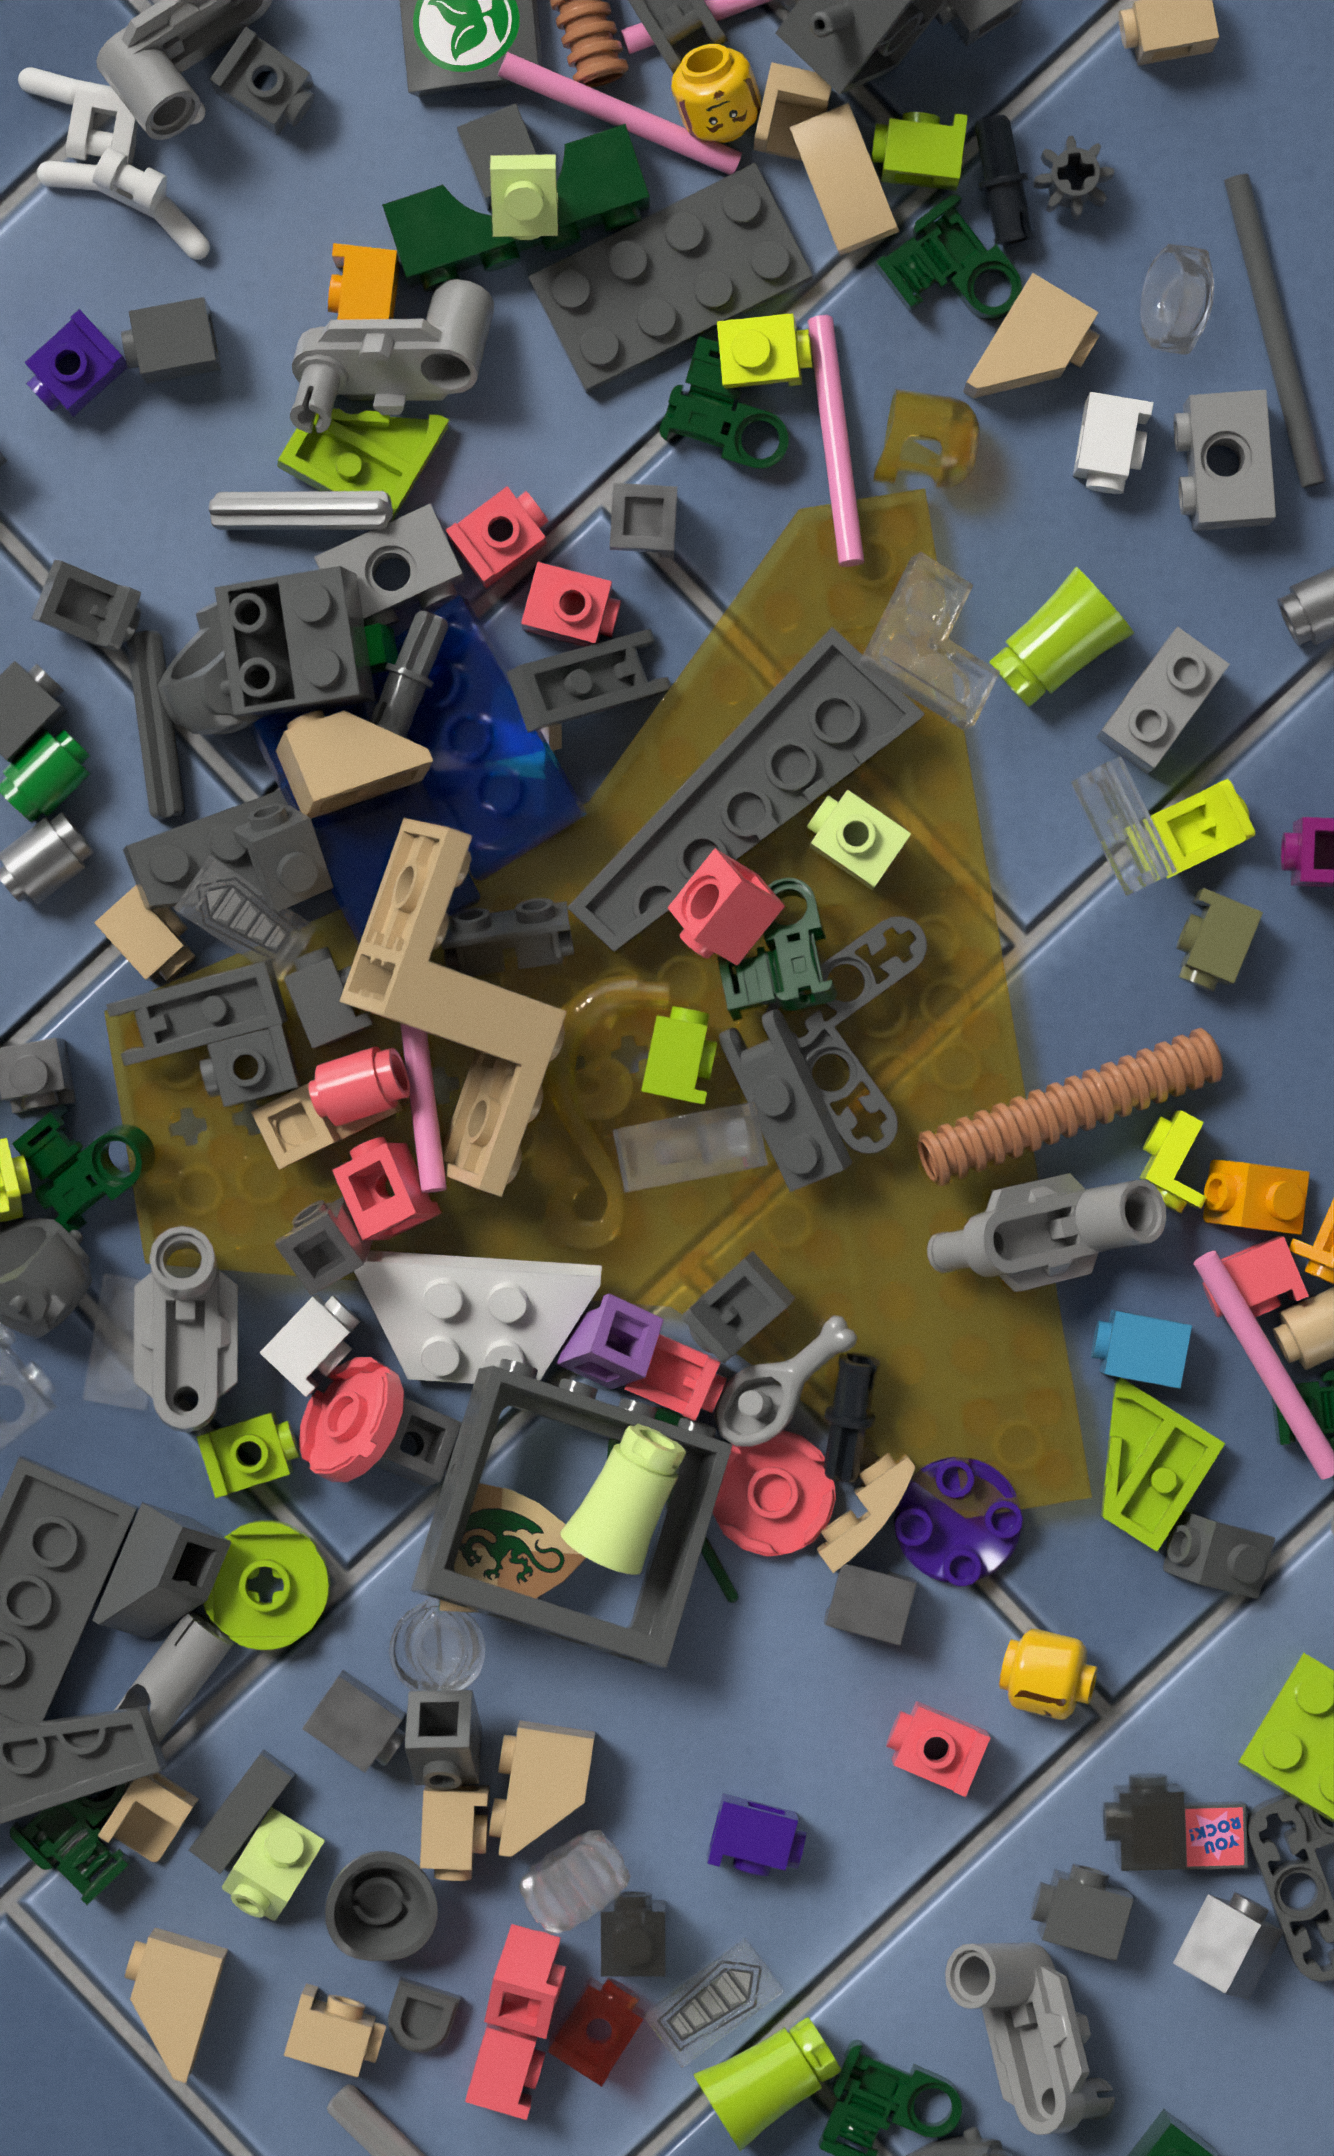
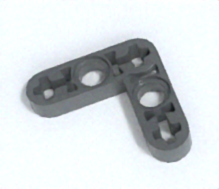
M890 917L881 921L821 965L824 981H827L832 969L839 965L855 967L863 976V991L857 999L851 1002H841L834 999L831 1002L825 1003L836 1012V1015L825 1022L821 1011L818 1010L804 1022L805 1028L808 1030L804 1037L798 1038L795 1033L791 1032L811 1075L814 1063L823 1055L835 1054L846 1061L849 1067V1079L842 1089L828 1092L820 1089L818 1086L817 1088L843 1141L851 1149L861 1153H877L886 1149L894 1140L898 1130L897 1117L892 1106L837 1032L835 1026L913 971L923 961L927 950L925 934L916 922L905 917ZM892 928L897 935L908 931L915 940L908 947L912 958L908 962L903 963L896 956L879 966L878 968L886 973L888 978L877 984L870 966L857 956L855 951L866 945L869 955L872 957L887 944L883 936L886 930ZM777 997L776 1002L770 1003L766 1013L781 1007ZM859 1082H862L869 1091V1095L857 1099L864 1110L869 1114L880 1110L886 1119L879 1126L883 1137L875 1143L868 1136L862 1137L859 1140L853 1136L851 1129L858 1122L848 1106L845 1107L840 1116H837L830 1106L831 1102L849 1096Z
M1284 1793L1265 1800L1252 1809L1246 1821L1247 1839L1279 1927L1284 1931L1282 1935L1295 1966L1300 1973L1311 1980L1319 1982L1333 1980L1334 1949L1328 1952L1330 1963L1325 1966L1319 1967L1313 1958L1303 1959V1953L1311 1949L1309 1935L1303 1925L1298 1926L1292 1931L1290 1922L1310 1920L1325 1909L1327 1919H1317L1314 1921L1319 1934L1325 1942H1334V1901L1315 1852L1317 1848L1334 1843V1826L1325 1824L1319 1817V1813ZM1275 1813L1282 1822L1292 1821L1293 1828L1284 1832L1289 1852L1294 1856L1303 1849L1306 1858L1285 1861L1270 1871L1268 1862L1280 1861L1281 1858L1277 1847L1270 1838L1260 1839L1259 1832L1267 1828L1266 1817ZM1300 1872L1312 1877L1316 1890L1309 1904L1304 1907L1294 1908L1282 1901L1280 1887L1287 1876Z

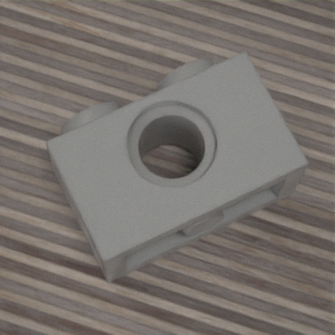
M1266 389L1189 395L1183 404L1184 413H1175L1173 422L1176 451L1187 452L1188 476L1179 477L1178 481L1181 515H1191L1192 531L1269 525L1276 518ZM1215 446H1225L1233 450L1239 460L1238 472L1228 477L1215 474L1207 464V451Z
M431 504L389 522L384 529H374L314 557L319 569L342 566L357 574L364 626L381 623L392 627L400 621L396 612L418 602L423 610L443 604L458 595L454 586L465 581ZM389 559L402 560L410 567L408 582L404 587L395 591L384 590L375 582V574L378 567Z
M1177 627L1166 639L1096 738L1148 774L1162 759L1230 664Z

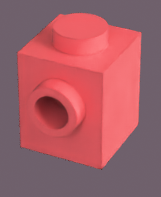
M537 562L521 622L523 631L584 647L597 644L600 635L612 638L621 600L610 598L613 590L612 581Z

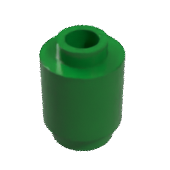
M44 729L2 771L6 778L0 783V793L29 822L33 823L42 813L49 816L91 774L82 765L91 755L64 729L55 737Z

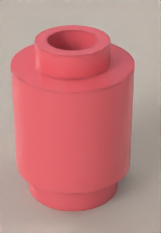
M375 1046L317 1065L315 1080L309 1082V1094L316 1113L321 1118L328 1116L335 1126H341L396 1108L398 1100L409 1097L410 1083L403 1060L396 1049L389 1048L381 1051L380 1048Z

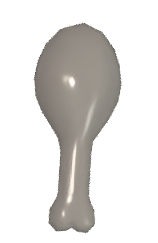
M833 1315L825 1322L820 1335L795 1357L784 1362L749 1366L735 1374L724 1386L716 1404L714 1419L720 1436L737 1447H753L768 1442L780 1434L791 1422L806 1381L836 1354L847 1352L857 1344V1335L853 1330L848 1329L845 1319L842 1316Z

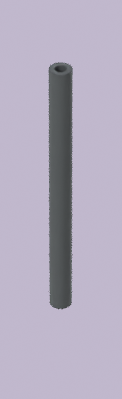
M1247 173L1239 174L1225 179L1224 183L1301 488H1307L1326 482L1250 177Z

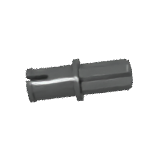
M419 611L415 615L395 665L387 663L385 666V671L389 672L378 703L368 722L405 739L407 738L413 717L426 688L432 689L434 682L428 679V676L448 630V622L442 617L427 611Z

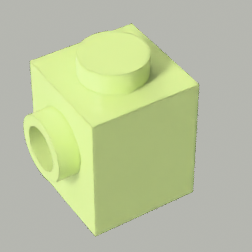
M849 790L845 792L839 802L828 795L807 825V828L816 833L809 847L871 890L874 889L911 835L906 829Z

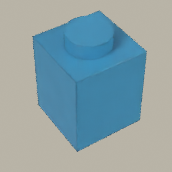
M1111 1309L1108 1322L1100 1320L1097 1322L1091 1358L1101 1360L1099 1372L1105 1375L1181 1388L1192 1325Z

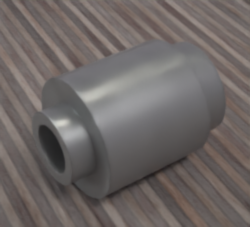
M1334 567L1290 586V594L1277 599L1284 622L1298 646L1310 640L1317 645L1334 637Z
M63 812L52 821L45 817L0 852V860L4 864L0 869V880L18 902L29 896L38 905L83 870L85 865L82 861L93 854L94 851Z

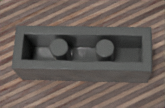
M263 1749L188 1851L221 1874L293 1778L295 1772Z

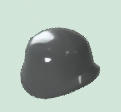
M390 1851L369 1852L360 1855L347 1864L335 1878L329 1890L325 1906V1922L334 1944L346 1955L366 1961H391L411 1956L427 1943L433 1934L438 1916L435 1892L426 1874L409 1858Z

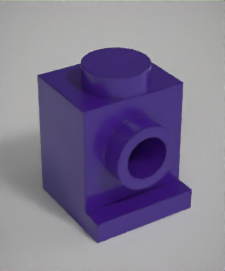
M80 309L70 317L71 320L24 362L34 374L26 382L27 386L51 412L62 404L73 417L128 368L126 360ZM67 354H75L80 357L81 361L78 371L72 375L61 374L58 370L59 361Z
M723 1793L707 1852V1864L720 1867L722 1856L727 1855L734 1857L732 1867L761 1876H769L771 1867L784 1871L786 1867L798 1869L807 1832L796 1829L798 1824L797 1812Z

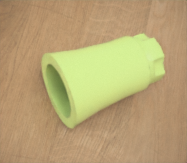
M636 1424V1426L629 1425L621 1443L614 1445L601 1473L582 1504L561 1530L560 1535L563 1540L578 1553L606 1568L630 1575L640 1574L652 1535L664 1505L678 1479L676 1471L686 1454L684 1448L655 1429Z

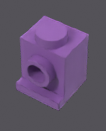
M612 1294L604 1295L599 1308L581 1315L563 1344L557 1365L609 1389L646 1377L664 1319Z

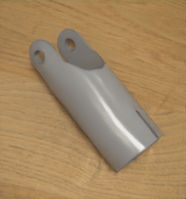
M194 1611L189 1612L182 1617L114 1710L147 1706L151 1703L149 1715L160 1743L234 1645L233 1641L203 1616Z

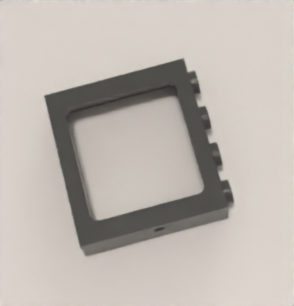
M501 1359L499 1367L488 1366L479 1368L410 1591L478 1611L497 1619L644 1666L667 1668L732 1444L714 1439L716 1428L698 1421L680 1418L678 1426L656 1420L657 1409L641 1402L621 1398L617 1407L596 1400L598 1389L581 1382L561 1379L559 1387L536 1380L538 1369L517 1361ZM512 1406L621 1442L629 1425L636 1426V1424H640L659 1431L684 1448L686 1454L676 1471L678 1479L668 1497L633 1617L627 1628L455 1572L454 1564L497 1423L504 1408Z

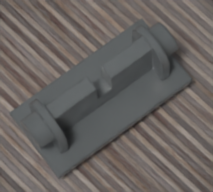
M547 898L529 899L517 904L513 910L490 913L484 908H471L459 911L449 919L448 929L441 943L442 950L444 949L446 968L470 977L506 972L502 949L515 947L518 970L563 963V956L575 955L567 901L553 903L552 900Z

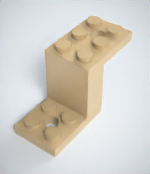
M404 818L339 1002L476 1050L442 1145L445 1176L502 1197L506 1184L512 1182L519 1170L522 1158L519 1146L527 1123L533 1121L540 1110L543 1100L541 1083L549 1061L555 1059L562 1047L565 1036V1028L562 1023L567 1011L428 962L432 950H436L445 938L449 924V916L445 912L453 889L462 884L468 873L471 855L467 849L472 836L448 827Z

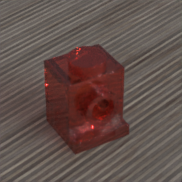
M590 1976L550 2038L548 2052L602 2087L615 2063L644 2020V2010L636 2006L640 1997L630 1988L611 1977H608L605 1983L602 1984ZM600 2018L609 2022L612 2031L607 2038L597 2040L589 2035L587 2026L594 2019Z

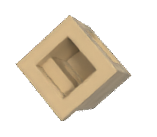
M1212 0L1134 1L1131 9L1120 10L1118 13L1123 46L1125 49H1135L1138 66L1213 52L1219 39Z
M137 885L94 922L145 980L153 982L161 975L168 982L184 970L196 957L190 951V947L180 937L188 929L187 926L170 907L146 910Z
M425 1785L423 1790L420 1868L434 1869V1878L440 1880L466 1881L472 1879L474 1853L486 1854L488 1815H476V1806L488 1805L490 1785H460L451 1790H436Z
M306 1983L300 1997L284 2056L358 2077L363 2060L376 2063L387 2025L376 2023V2017L365 2014V2005L354 1999L339 1995H329L327 2002L315 1999L318 1986Z

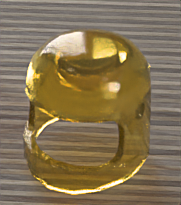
M895 388L887 421L884 449L876 464L873 482L894 485L898 471H914L927 474L933 478L935 488L947 489L965 481L974 467L979 450L980 428L975 411L969 404L958 398ZM914 440H937L942 446L941 455L936 454Z

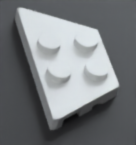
M369 1250L365 1264L354 1272L407 1379L474 1384L479 1368L488 1366L499 1367L501 1359L517 1361L538 1369L536 1380L540 1381L600 1287L602 1266Z

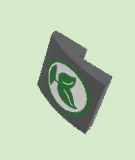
M399 0L408 93L422 97L475 86L484 90H492L518 85L498 76L507 52L543 67L537 0Z

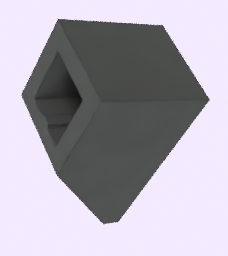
M142 1502L93 1621L105 1627L149 1639L207 1601L231 1541L191 1517Z

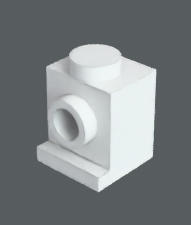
M1090 392L1084 405L1073 477L1087 479L1086 488L1090 490L1123 494L1129 470H1141L1144 458L1147 432L1137 431V423H1147L1152 415L1154 402Z
M316 1295L296 1313L260 1351V1354L307 1397L319 1386L311 1377L316 1369L327 1377L350 1353L352 1348L344 1340L361 1321L334 1295L326 1303Z

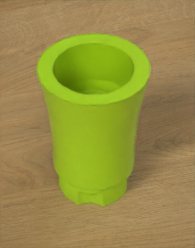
M1075 567L1049 600L1005 641L1008 647L1003 648L989 663L1023 703L1030 707L1046 693V690L1052 694L1072 675L1103 652L1135 633L1100 590L1078 567Z
M807 2017L794 2025L789 2030V2033L784 2027L755 2046L724 2062L696 2072L693 2076L741 2152L770 2124L799 2102L820 2090L822 2086L819 2082L832 2078L842 2070L813 2022Z

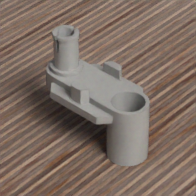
M151 0L154 3L152 7L131 19L127 27L106 41L100 49L96 60L97 69L150 138L156 140L169 139L180 134L190 126L197 117L201 107L199 96L181 73L240 36L245 27H248L264 15L270 7L272 0Z
M449 280L438 285L433 292L426 320H330L325 327L310 328L302 333L292 361V373L300 384L295 402L290 410L291 422L299 430L312 433L315 416L319 414L316 430L317 433L324 432L331 424V414L336 395H344L351 401H374L373 408L381 415H400L406 401L444 400L448 394L461 393L472 388L477 381L494 314V301L490 293L471 281Z
M1071 1173L993 1190L986 1212L971 1217L963 1230L934 1234L928 1242L927 1256L932 1267L940 1273L972 1268L974 1272L983 1277L1000 1276L1014 1292L1024 1291L1092 1274L1099 1252L1148 1244L1157 1240L1165 1228L1167 1219L1166 1206L1161 1193L1155 1185L1146 1180H1133L1085 1189Z
M180 1226L170 1228L158 1236L152 1245L149 1257L152 1272L134 1286V1384L153 1399L155 1411L165 1425L175 1431L188 1433L200 1430L209 1424L217 1412L219 1398L238 1383V1285L219 1271L213 1246L207 1237L195 1228ZM187 1248L199 1253L202 1257L201 1266L191 1277L176 1278L167 1272V1260L175 1251ZM192 1396L199 1399L197 1406L191 1411L184 1412L176 1408L185 1397Z
M1033 1942L964 1944L954 1950L948 1959L945 1970L947 1989L958 2005L967 2009L982 2008L1002 2097L1015 2106V2111L1022 2125L1028 2131L1037 2135L1068 2133L1076 2128L1081 2119L1090 2118L1098 2120L1109 2116L1114 2107L1115 2097L1098 2098L1096 2093L1112 2091L1111 2085L1102 2078H1089L1086 2080L1090 2071L1083 2044L1091 2036L1087 2016L1075 2012L1068 1979L1065 1975L1055 1970L1051 1957L1046 1950Z

